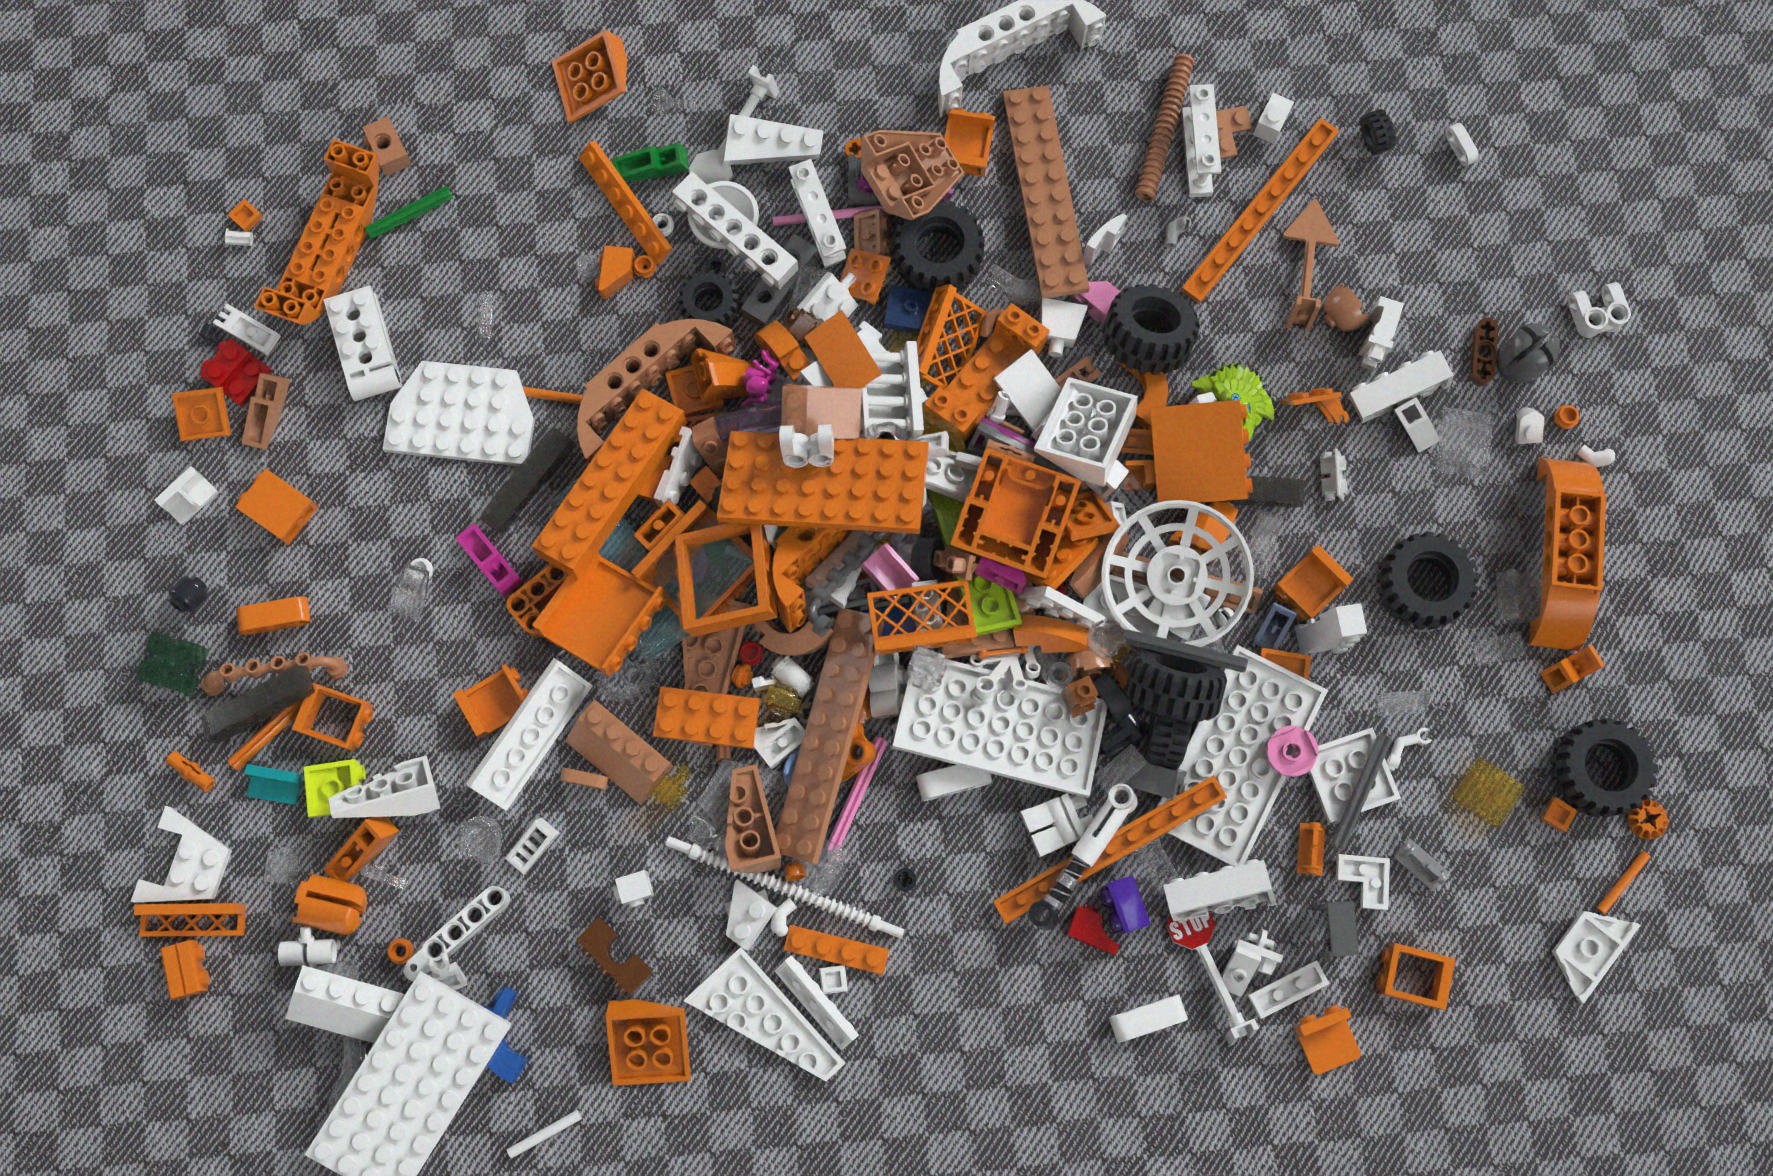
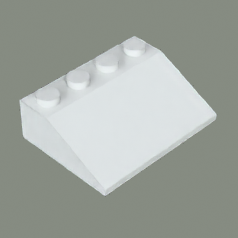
M1068 377L1034 447V451L1078 479L1104 487L1136 417L1138 396Z

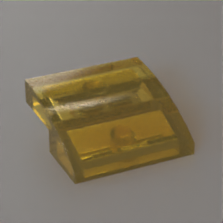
M1479 757L1453 795V800L1475 812L1476 817L1499 829L1525 790V787L1495 765Z

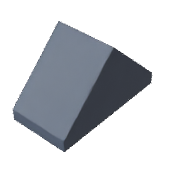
M1273 603L1267 609L1253 643L1262 648L1277 650L1297 613Z

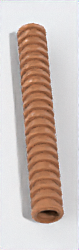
M1177 54L1174 58L1173 68L1170 71L1171 74L1169 75L1161 102L1162 106L1159 109L1160 112L1158 113L1156 125L1154 126L1146 153L1147 157H1145L1143 170H1141V176L1135 191V196L1143 201H1153L1156 196L1155 193L1157 192L1165 165L1164 161L1167 158L1168 148H1170L1172 135L1174 134L1180 114L1179 110H1181L1183 97L1185 96L1195 62L1188 54Z

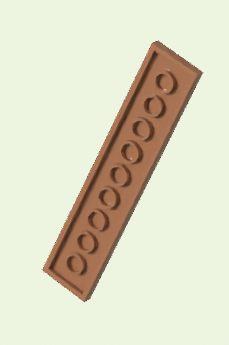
M1049 85L1003 91L1005 112L1041 299L1089 293V283Z
M839 608L834 626L835 632L830 640L776 832L780 854L817 865L876 657L870 614L849 609L843 610L842 608ZM875 615L877 622L880 619V617ZM885 620L877 627L878 637L882 635Z

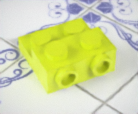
M351 759L304 767L308 817L314 818L331 815L328 798L355 785L362 786L361 780L366 779L364 765H360L359 761Z

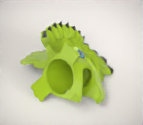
M1227 363L1225 366H1220L1217 370L1211 371L1210 375L1200 377L1198 380L1190 383L1191 387L1200 389L1201 394L1212 392L1217 402L1241 399L1242 404H1246L1247 419H1243V428L1248 429L1249 441L1252 438L1254 427L1260 424L1262 416L1272 421L1279 417L1274 410L1277 407L1276 401L1271 399V392L1264 389L1266 383L1262 382L1263 376H1259V372H1254L1253 368H1248L1246 364Z

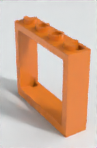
M726 523L675 536L676 545H674L673 551L678 565L675 575L680 588L677 598L682 612L679 621L684 631L694 637L778 618L771 549L764 525ZM751 533L758 606L696 619L690 547Z

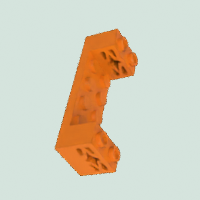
M1011 303L997 319L994 333L945 390L938 387L924 403L922 412L923 422L937 433L947 431L949 441L960 448L977 428L981 418L987 416L988 408L991 409L998 392H1001L993 378L1030 349L1038 356L1045 347L1050 330Z

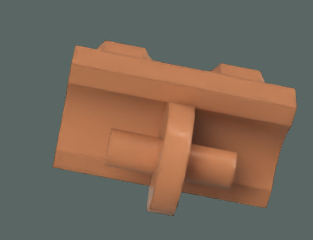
M945 545L944 551H935L933 565L941 567V570L964 580H972L971 573L976 570L978 559L972 553Z

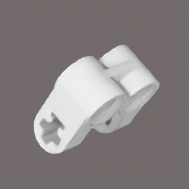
M1614 282L1603 285L1601 294L1605 307L1602 308L1592 307L1587 293L1583 290L1569 294L1568 305L1576 329L1581 336L1592 338L1598 333L1606 331L1615 332L1630 319L1631 311L1619 283ZM1611 314H1614L1618 320L1614 319ZM1589 319L1595 323V326L1589 322Z
M832 424L818 425V433L812 434L809 438L804 434L795 433L793 425L780 426V448L785 465L792 468H800L806 466L809 462L816 467H827L833 463L834 435Z

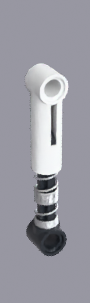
M1117 784L1110 789L1108 799L1072 850L1073 859L1069 860L1068 867L1061 871L1056 879L1057 883L1053 888H1050L1049 895L1046 894L1043 899L1041 898L1040 901L1035 902L1030 907L1029 919L1039 929L1048 931L1057 925L1059 910L1063 905L1065 897L1070 896L1069 891H1073L1076 884L1079 883L1077 880L1079 877H1083L1082 872L1084 869L1093 867L1127 815L1136 808L1137 797L1128 785ZM1120 795H1129V799L1126 803H1117V799ZM1043 910H1048V919L1039 922V913Z

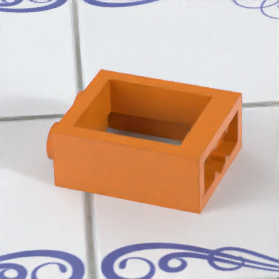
M311 682L292 730L355 752L356 747H359L363 741L364 734L362 732L365 725L373 717V705L367 701ZM325 695L360 707L346 742L311 730Z
M1397 943L1388 944L1382 952L1381 961L1384 963L1382 973L1380 972L1377 977L1376 987L1379 988L1378 994L1436 1010H1446L1455 958ZM1399 953L1437 962L1430 999L1392 989Z

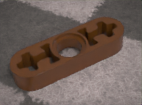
M1491 318L1481 319L1473 330L1470 380L1474 385L1480 387L1486 386L1495 375L1499 328L1497 322ZM1484 325L1490 331L1486 336V340H1482L1485 337V330L1482 329ZM1478 348H1488L1490 356L1487 358L1480 356ZM1482 364H1486L1483 367V374L1487 375L1484 379H1481V375L1477 374L1481 370Z

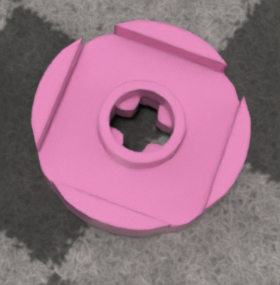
M1291 725L1278 729L1266 743L1267 760L1270 766L1282 776L1296 777L1309 772L1313 768L1318 756V744L1314 736L1298 726ZM1291 744L1292 747L1298 748L1299 751L1295 753L1296 758H1292L1291 755L1287 756L1285 752L1288 750L1287 745Z

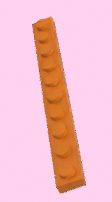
M1322 118L1317 121L1183 285L1181 292L1200 305L1339 133L1338 129Z
M1215 776L1209 777L1176 796L1175 799L1169 800L1117 830L1093 867L1085 868L1082 872L1083 877H1079L1077 881L1079 883L1227 799V795ZM1071 856L994 900L993 902L1005 924L1007 925L1028 913L1030 907L1035 902L1040 901L1041 898L1043 899L1046 894L1049 895L1050 888L1055 886L1057 883L1056 879L1061 871L1068 867L1069 860H1072L1073 857Z

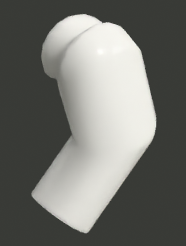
M1585 444L1576 453L1587 463L1593 464L1595 467L1610 465L1615 460V452L1612 449L1594 452Z
M790 898L777 907L771 917V930L779 937H783L788 933L789 928L786 925V916L797 908Z

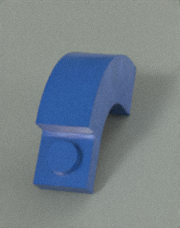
M505 987L504 990H499L493 1000L494 1008L490 1006L483 1007L505 1019L519 992L511 987ZM503 1038L488 1061L487 1066L502 1079L515 1083L529 1058L514 1051L507 1044L505 1038Z

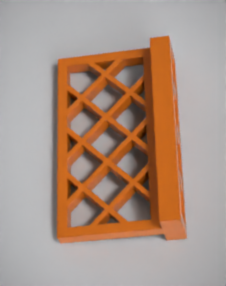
M950 284L935 288L917 339L919 378L936 388L941 387L943 390L948 386L945 376L952 374L954 379L970 361L980 334L983 317L987 314V311L956 293L957 288ZM953 299L958 302L960 312L956 314L953 313L951 307ZM969 311H973L974 313L978 314L976 322L973 325H971L967 313ZM962 315L966 327L961 330L958 329L955 317ZM947 320H949L953 331L949 335H946L944 330V324ZM967 331L969 342L966 346L963 345L960 333ZM954 336L958 349L951 352L947 339ZM939 342H942L945 355L938 357L936 347ZM960 353L962 362L956 368L953 355ZM947 358L950 371L944 373L940 360ZM933 363L938 374L934 378L927 374L930 364Z
M968 580L867 593L875 656L976 642L977 633L974 625ZM963 587L964 597L959 604L947 596L952 588ZM929 591H934L941 596L934 607L922 599ZM909 594L916 599L909 610H906L897 603L902 595ZM885 598L891 604L882 614L874 608L873 599ZM944 599L956 607L948 618L936 610ZM919 602L931 610L923 621L911 613ZM964 602L966 603V609L962 607ZM893 606L905 613L898 625L886 617ZM960 610L967 615L969 625L958 626L951 619ZM933 613L945 621L940 629H932L925 624ZM875 614H877L880 617V619L877 622ZM908 616L920 624L915 632L908 633L901 628V625ZM883 620L894 627L889 636L878 637L877 627ZM947 624H950L952 626L945 628ZM922 627L927 629L926 631H920ZM897 630L902 633L894 635L897 632Z

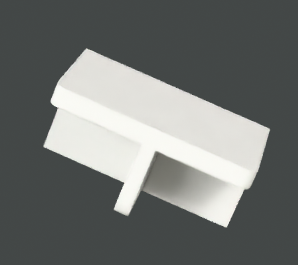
M190 466L155 501L181 525H184L218 491L197 470Z

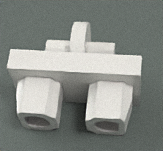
M1261 929L1258 935L1249 933L1248 940L1255 942V945L1240 939L1238 941L1234 940L1232 948L1236 949L1239 946L1261 955V962L1256 970L1258 972L1271 975L1276 964L1282 962L1283 955L1263 948L1264 946L1273 948L1275 942L1267 939V931Z

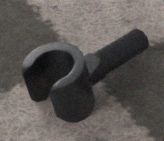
M203 322L199 329L200 335L217 346L222 342L213 335L216 328Z

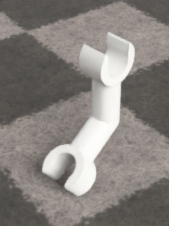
M1421 728L1415 734L1399 737L1395 740L1392 751L1386 760L1390 770L1394 771L1395 768H1398L1401 761L1400 756L1405 746L1413 744L1425 746L1432 741L1431 739L1424 741L1420 737V733L1426 732L1428 728Z

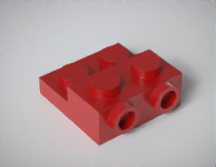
M230 338L227 342L222 341L217 346V354L212 360L208 359L201 365L202 372L199 375L213 387H222L224 395L243 408L256 392L259 374H271L273 370Z

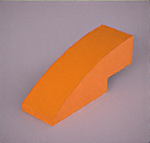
M1020 615L1022 624L1015 626L1013 629L1016 646L1041 645L1042 653L1092 650L1093 631L1068 621L1044 616Z

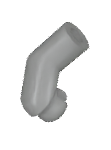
M1188 216L1178 217L1167 225L1166 247H1176L1177 236L1191 227V219Z

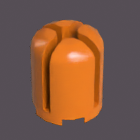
M308 873L310 878L307 882L301 881L296 893L294 903L298 904L297 917L292 916L293 923L342 935L352 934L360 926L362 917H359V915L364 914L367 907V896L364 889L360 885Z

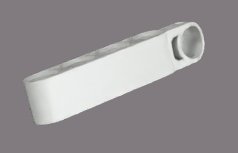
M490 886L429 938L424 943L423 948L407 961L403 972L410 981H414L420 971L428 974L431 971L428 961L430 958L435 963L442 962L441 954L435 958L431 953L432 947L437 943L442 947L441 953L445 952L448 957L453 955L508 906L510 902L508 891L497 886ZM499 891L502 895L501 902L493 905L491 903V896ZM475 909H480L482 917L478 922L474 923L471 919V914ZM459 926L462 930L461 937L454 940L451 932L454 927Z

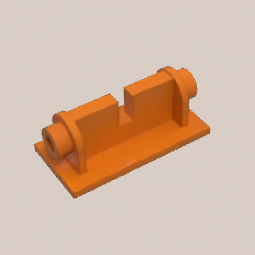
M1310 822V824L1300 823L1296 873L1322 876L1325 825H1320L1317 822Z

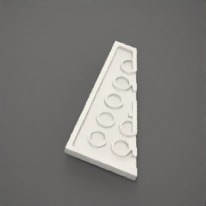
M742 947L684 1000V1002L696 1007L824 1081L830 1079L845 1064L842 1058Z

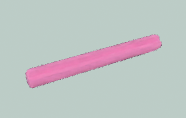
M875 737L873 741L876 748L875 760L859 772L825 846L826 850L831 853H838L886 748L887 741L881 737Z

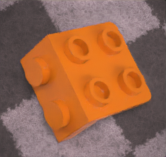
M1338 1004L1323 1009L1325 1014L1317 1017L1314 1014L1299 1019L1300 1024L1293 1026L1314 1074H1322L1360 1058L1361 1052L1346 1020L1351 1018L1348 1007L1339 1008Z

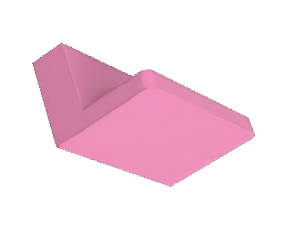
M886 542L860 566L882 591L909 588L912 586V583L919 580V577Z

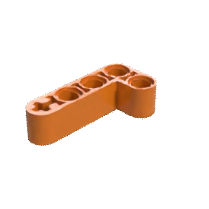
M549 564L514 592L506 603L508 611L522 628L534 638H541L542 636L538 635L535 630H530V623L537 619L540 615L538 610L551 600L569 575L564 572L562 579L553 580L554 573L562 570L552 564ZM538 586H544L543 594L535 596L534 590ZM518 602H525L523 610L518 612L514 610Z

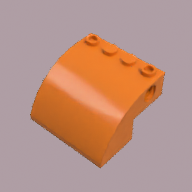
M987 448L984 451L970 494L966 497L950 545L1047 578L1082 480Z

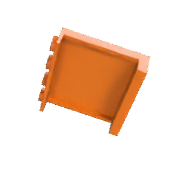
M1241 399L1150 408L1158 503L1171 500L1201 503L1248 499V493H1253L1252 478H1247V468H1251L1250 453L1245 454V444H1249L1248 429L1243 428V419H1247L1246 404H1242Z
M598 551L579 580L568 575L532 626L538 635L611 677L613 672H617L622 666L623 658L628 651L630 652L635 648L641 633L650 627L655 613L662 610L667 596L661 586L656 589L601 557Z

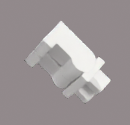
M1380 296L1369 311L1368 315L1373 324L1370 333L1359 349L1358 355L1363 356L1361 367L1374 371L1377 363H1381L1392 349L1394 342L1390 340L1395 334L1404 303Z
M1067 793L1020 812L1028 834L1050 825L1053 826L1030 837L1039 858L1081 839L1094 819L1092 814L1079 819L1076 810L1087 806L1084 797L1077 795L1069 796Z

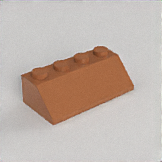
M595 699L578 717L565 741L640 805L643 804L674 767L666 758Z

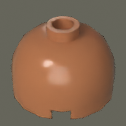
M1340 283L1327 295L1324 301V310L1327 315L1324 316V319L1331 328L1336 326L1341 331L1350 332L1357 330L1370 321L1368 313L1366 312L1363 315L1361 312L1363 307L1361 301L1349 287L1343 288V283Z
M1092 644V650L1070 652L1066 658L1065 675L1068 684L1088 675L1093 682L1103 674L1112 677L1116 673V667L1111 654L1099 645Z

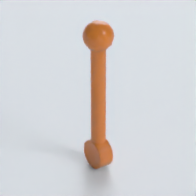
M1020 646L1019 648L995 651L981 650L978 652L979 659H985L988 656L1011 653L1027 654L1029 647Z

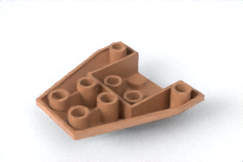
M878 130L861 138V172L884 210L893 215L914 220L928 214L964 174L963 169L941 133Z

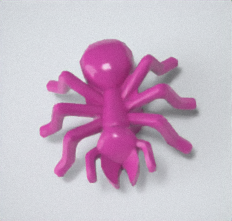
M770 349L761 351L763 360L770 365L769 368H765L757 360H753V364L757 369L748 367L746 370L743 385L746 386L747 393L754 395V397L746 399L741 404L742 407L752 403H763L767 400L766 394L772 393L768 383L769 385L774 384L777 378L776 369L779 366V362L771 356Z

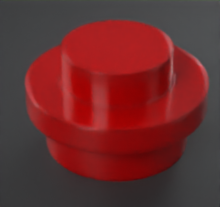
M747 641L739 649V658L744 664L754 666L760 663L763 658V649L755 641Z

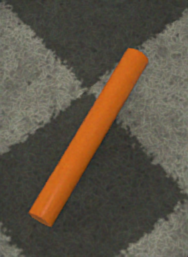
M523 387L526 397L581 404L584 395Z
M1645 851L1640 852L1597 906L1598 912L1603 915L1607 913L1649 860L1650 855Z

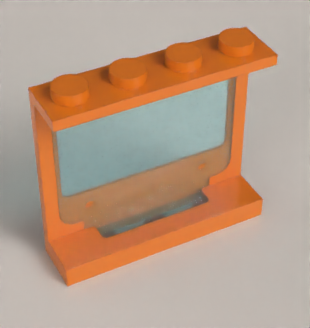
M699 500L631 572L638 579L643 580L656 589L661 586L667 596L666 604L680 617L682 615L681 605L677 598L680 588L675 575L678 565L673 551V547L676 545L675 536L726 523L718 522L717 514L706 503ZM739 536L690 547L696 619L726 613L730 608L729 604L735 597L737 599L740 598L747 591L748 588L746 586L752 580H756L753 550Z

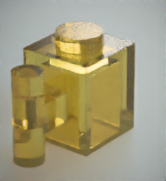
M682 765L674 778L666 773L651 794L672 811H675L689 792L683 784L692 776L691 770L688 766Z

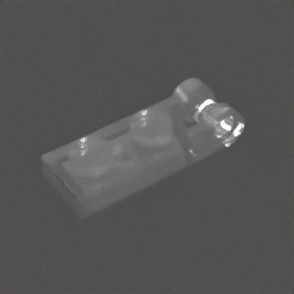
M1261 509L1257 513L1248 548L1252 562L1253 559L1262 561L1261 566L1253 564L1254 575H1258L1259 579L1266 580L1283 516ZM1243 563L1241 573L1246 574L1245 563Z

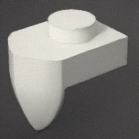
M1528 407L1520 409L1516 414L1515 441L1518 444L1542 442L1544 417L1535 409Z

